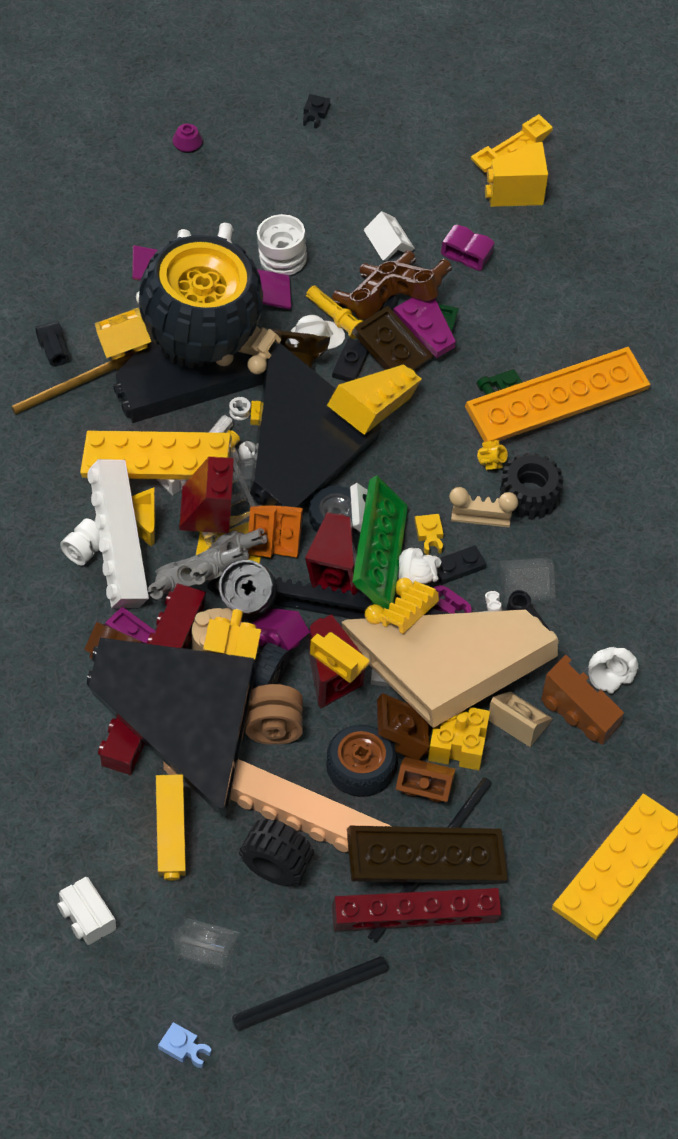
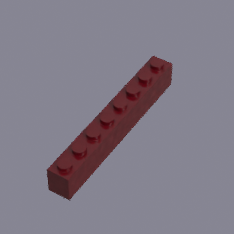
M177 583L174 591H170L167 595L166 609L164 612L159 613L156 621L157 629L155 633H150L147 644L188 648L192 638V625L198 613L203 612L206 607V592ZM112 718L108 727V738L106 741L102 740L98 749L101 766L131 775L145 743L118 718Z

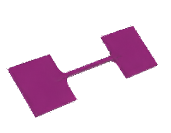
M133 245L132 279L141 281L150 259L157 251L156 249ZM257 269L262 283V304L291 309L289 275Z

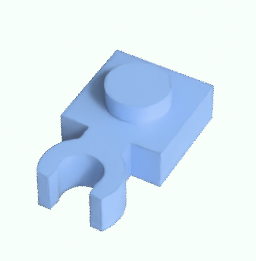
M174 1022L158 1044L159 1050L182 1063L186 1056L191 1058L193 1065L198 1068H203L204 1061L197 1058V1055L199 1053H205L208 1056L212 1054V1050L208 1045L195 1044L197 1035Z

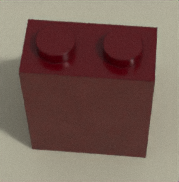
M208 457L182 486L179 530L229 533L234 458Z
M326 513L305 557L312 588L319 584L323 590L330 586L334 592L338 588H341L342 593L351 590L352 595L360 592L352 582L357 547L350 517L343 514Z
M332 614L325 618H319L310 625L309 658L317 702L321 709L364 685L365 669L349 683L310 654L311 639L317 633L324 638L329 632H332L361 653Z

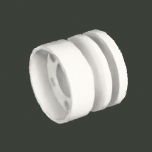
M280 214L265 219L257 230L259 259L262 268L265 271L285 275L297 273L305 266L307 260L304 225L299 219L291 215Z

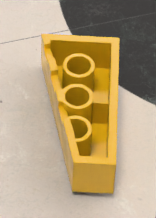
M403 364L339 384L327 406L365 435L407 402L422 378Z

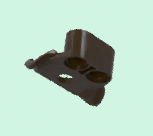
M271 329L281 339L280 343L311 369H313L316 357L319 358L324 354L330 343V337ZM287 339H296L299 343L290 344L287 342Z

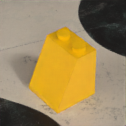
M543 142L534 143L492 160L491 169H487V182L489 185H485V198H489L490 207L544 204L548 171Z

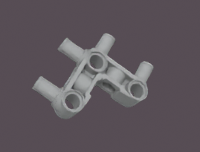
M263 528L246 534L237 533L236 530L217 538L206 551L158 568L155 571L157 574L155 582L148 587V592L154 590L150 596L154 599H159L164 594H168L170 591L173 592L177 583L185 586L200 585L206 580L221 576L224 570L233 562L242 559L248 560L249 555L247 551L249 548L267 542L266 534L260 535L265 531Z

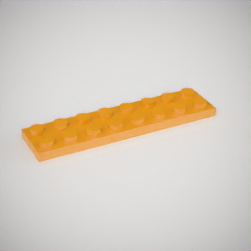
M628 346L467 401L465 408L484 442L502 441L648 390L651 384Z

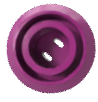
M182 124L177 128L172 141L173 145L180 151L192 152L202 145L203 139L196 126Z

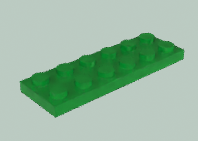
M376 475L369 479L352 582L357 589L370 598L373 604L380 605L383 609H389L390 603L394 602L399 556L401 555L408 505Z

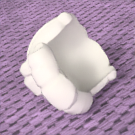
M408 548L399 556L398 577L399 579L409 578L413 583L414 581L422 584L431 581L436 582L438 580L437 568L441 565V559L437 556L423 555L422 550L419 548Z
M609 647L600 650L590 659L588 666L589 679L595 688L613 694L622 683L633 682L638 669L637 659L625 648Z

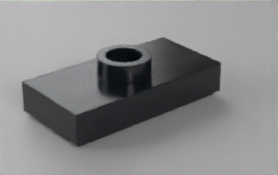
M347 339L332 372V378L345 382L357 379L369 352L361 342Z

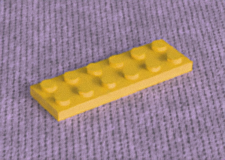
M87 431L80 473L82 478H88V470L98 459L126 460L129 479L189 480L208 457H230L232 436L231 433Z
M643 793L555 901L552 910L597 940L678 838V816Z

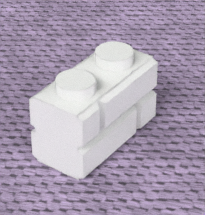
M88 877L60 891L58 908L64 918L70 917L74 923L71 927L78 939L83 938L87 945H90L116 930L114 916Z

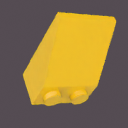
M139 307L95 323L106 358L112 357V360L121 358L126 355L125 351L133 348L135 352L148 347L147 343L151 342Z

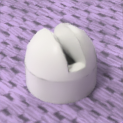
M251 441L242 443L238 448L239 458L244 462L254 461L256 445Z

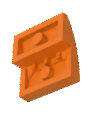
M251 506L248 533L263 528L265 532L260 535L266 534L267 542L249 548L248 554L270 558L273 554L298 557L303 508Z

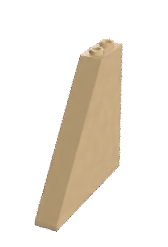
M527 610L423 615L404 634L399 632V626L392 623L385 627L382 623L370 624L366 619L342 621L343 630L361 653L369 659V665L433 728L558 656L559 641L553 631H549L537 617H533Z

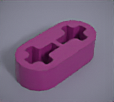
M439 585L434 587L438 592L439 598L443 595L445 600L440 599L432 607L433 609L451 614H456V610H464V613H471V605L462 597L445 586Z

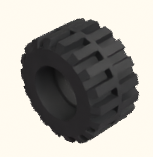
M524 453L523 457L517 455L514 457V460L510 459L507 462V466L503 469L500 496L506 492L517 496L518 506L512 511V514L517 512L519 513L518 517L521 518L525 515L528 516V519H534V516H538L540 519L544 517V513L549 515L553 509L557 508L563 486L562 471L560 468H556L557 463L554 461L550 462L549 457H540L537 453H534V455ZM534 483L540 486L541 488L531 489L523 486L522 484Z
M261 819L253 824L239 849V855L246 866L263 879L283 886H295L300 882L314 856V849L310 845L311 843L294 828L275 820Z

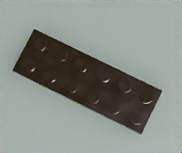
M350 825L347 828L351 882L504 884L508 880L501 829Z

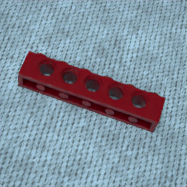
M499 888L335 896L332 902L334 931L496 923L501 916Z

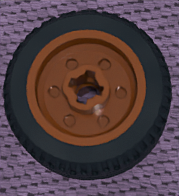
M361 724L359 726L346 727L342 731L340 730L330 741L326 759L327 773L332 783L338 789L344 791V793L352 794L353 796L376 794L390 783L394 775L396 764L395 747L391 740L378 735V728Z

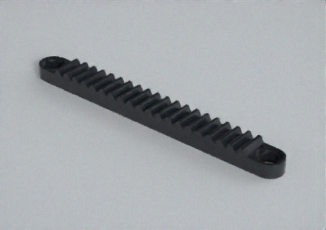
M221 576L209 580L207 585L208 589L217 595H220L218 582ZM281 577L276 579L278 592L273 605L326 615L332 614L333 616L348 619H366L365 610L370 605H373L368 596L362 597L361 592L352 595L351 590L342 593L341 588H338L334 592L330 586L323 590L319 584L312 588L311 583L302 586L301 581L293 584L291 579H288L286 582H283ZM252 582L250 586L246 585L245 590L250 594V592L256 591V587L253 586ZM431 608L424 615H438L451 613L433 610Z

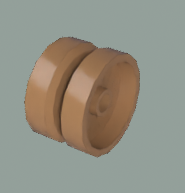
M268 684L252 689L246 719L247 736L262 744H287L297 740L302 735L303 696L298 690L281 684Z

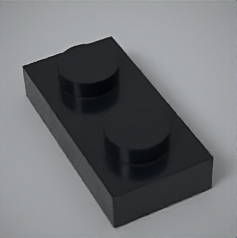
M476 545L441 557V565L437 568L438 580L443 585L486 569L487 564Z

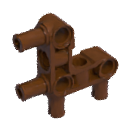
M409 250L405 251L396 261H387L379 266L363 263L359 271L361 277L366 279L352 293L341 290L334 291L332 300L338 305L348 307L349 310L355 312L359 319H368L383 306L382 304L394 294L401 293L409 295L411 298L429 301L439 295L438 288L441 286L442 279L452 270V267H450L451 263L446 259H441L432 270L411 266L416 262L414 253Z

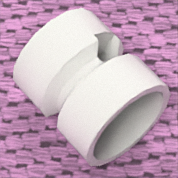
M84 519L74 529V532L68 534L61 541L60 546L63 553L77 565H85L93 557L94 552L99 551L100 536L95 522L91 519Z

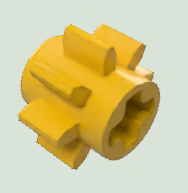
M499 440L483 442V448H480L477 454L479 463L486 465V470L503 468L502 463L508 457L505 446L499 445Z

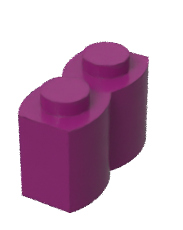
M454 225L442 242L441 254L448 259L462 262L465 266L481 271L493 254L495 242L488 236L474 234L467 227Z

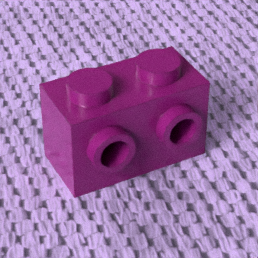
M270 608L251 623L256 625L257 629H261L258 643L260 647H265L267 643H272L285 650H292L299 645V641L310 633L298 611Z

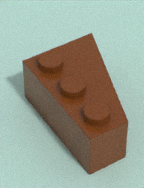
M565 655L547 673L541 701L549 710L556 711L562 715L568 724L581 729L590 740L597 741L603 745L621 726L624 712L601 689L597 692L586 681L589 677L584 672L579 674L569 664L571 659Z

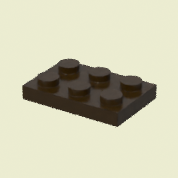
M389 306L354 327L352 331L355 337L385 370L404 364L415 372L433 358V354Z

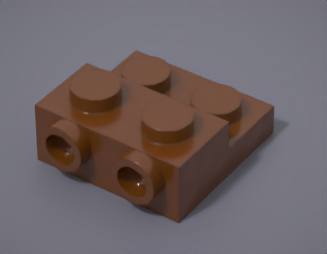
M382 693L377 699L378 735L387 740L394 741L396 752L419 760L428 753L430 748L428 722L409 704Z

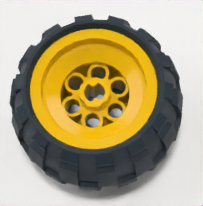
M191 234V236L177 237L170 240L166 247H160L156 251L141 278L139 307L146 330L154 343L161 345L165 352L173 357L178 356L187 359L189 362L199 363V361L215 362L222 360L228 354L234 355L245 345L249 337L253 335L261 317L263 291L260 274L254 261L248 258L246 251L239 245H234L228 242L227 239L216 235Z

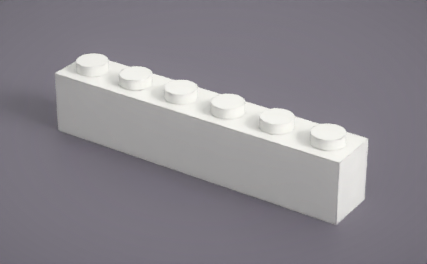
M98 459L88 470V481L92 487L91 502L95 506L96 511L95 526L99 530L100 536L99 550L102 552L104 560L103 574L107 579V598L110 599L111 608H140L149 599L126 460Z

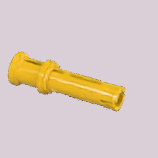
M317 286L310 287L306 297L331 316L338 328L342 327L348 332L350 338L355 339L356 337L352 331L363 320H358L354 317L351 310L340 307Z

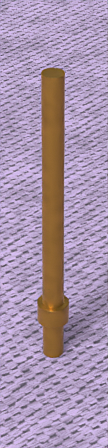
M133 350L118 359L112 360L111 358V361L12 405V411L16 415L114 369L118 371L133 356L135 351Z

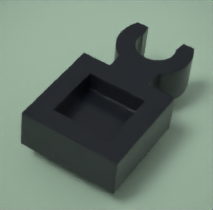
M309 94L303 112V126H306L307 122L313 121L314 128L317 129L319 127V118L325 119L330 106V98Z

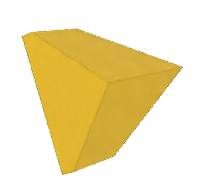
M154 487L132 496L138 536L150 546L155 544L156 514Z

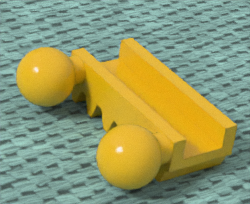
M400 578L396 582L395 591L401 598L397 597L395 604L390 603L389 609H383L377 604L370 605L365 610V618L370 624L382 623L385 627L390 623L399 626V632L404 634L439 601V595L436 589L416 581L413 583L409 578Z

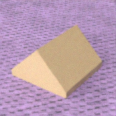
M511 691L493 697L490 703L489 721L529 747L533 745L553 719Z

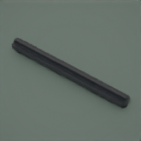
M377 957L234 1014L232 1016L233 1025L236 1030H243L385 973L388 970L387 962L384 957Z

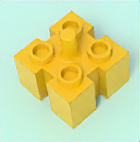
M234 609L231 621L222 617H216L215 620L209 619L203 651L250 657L255 660L261 629H257L256 625L251 623H241L243 612Z
M470 707L469 713L462 711L434 727L428 761L449 764V759L460 761L459 767L480 770L490 711Z

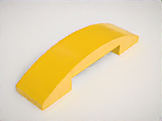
M538 114L522 124V131L493 149L489 146L472 155L471 160L486 173L487 169H491L493 159L534 143L542 142L553 130V127Z

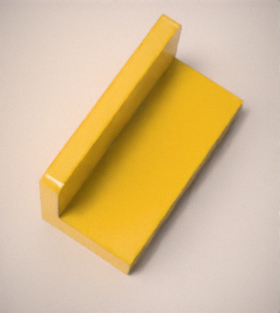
M329 632L324 638L317 633L311 639L310 654L349 683L369 665L367 657L332 632Z

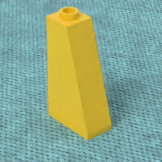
M183 774L156 775L158 876H164V880L174 881L179 880L180 876H186Z

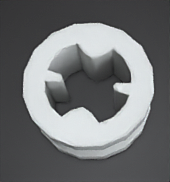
M244 397L232 399L229 405L230 416L235 420L242 421L247 419L251 412L249 400ZM237 407H241L243 411H239Z

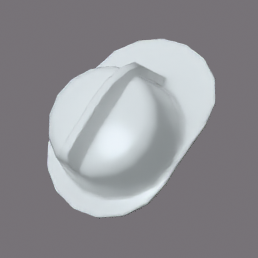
M316 315L302 317L291 330V332L330 337L327 349L337 348L345 339V333L342 328H338L334 322L324 321ZM289 339L291 344L299 343L296 339Z

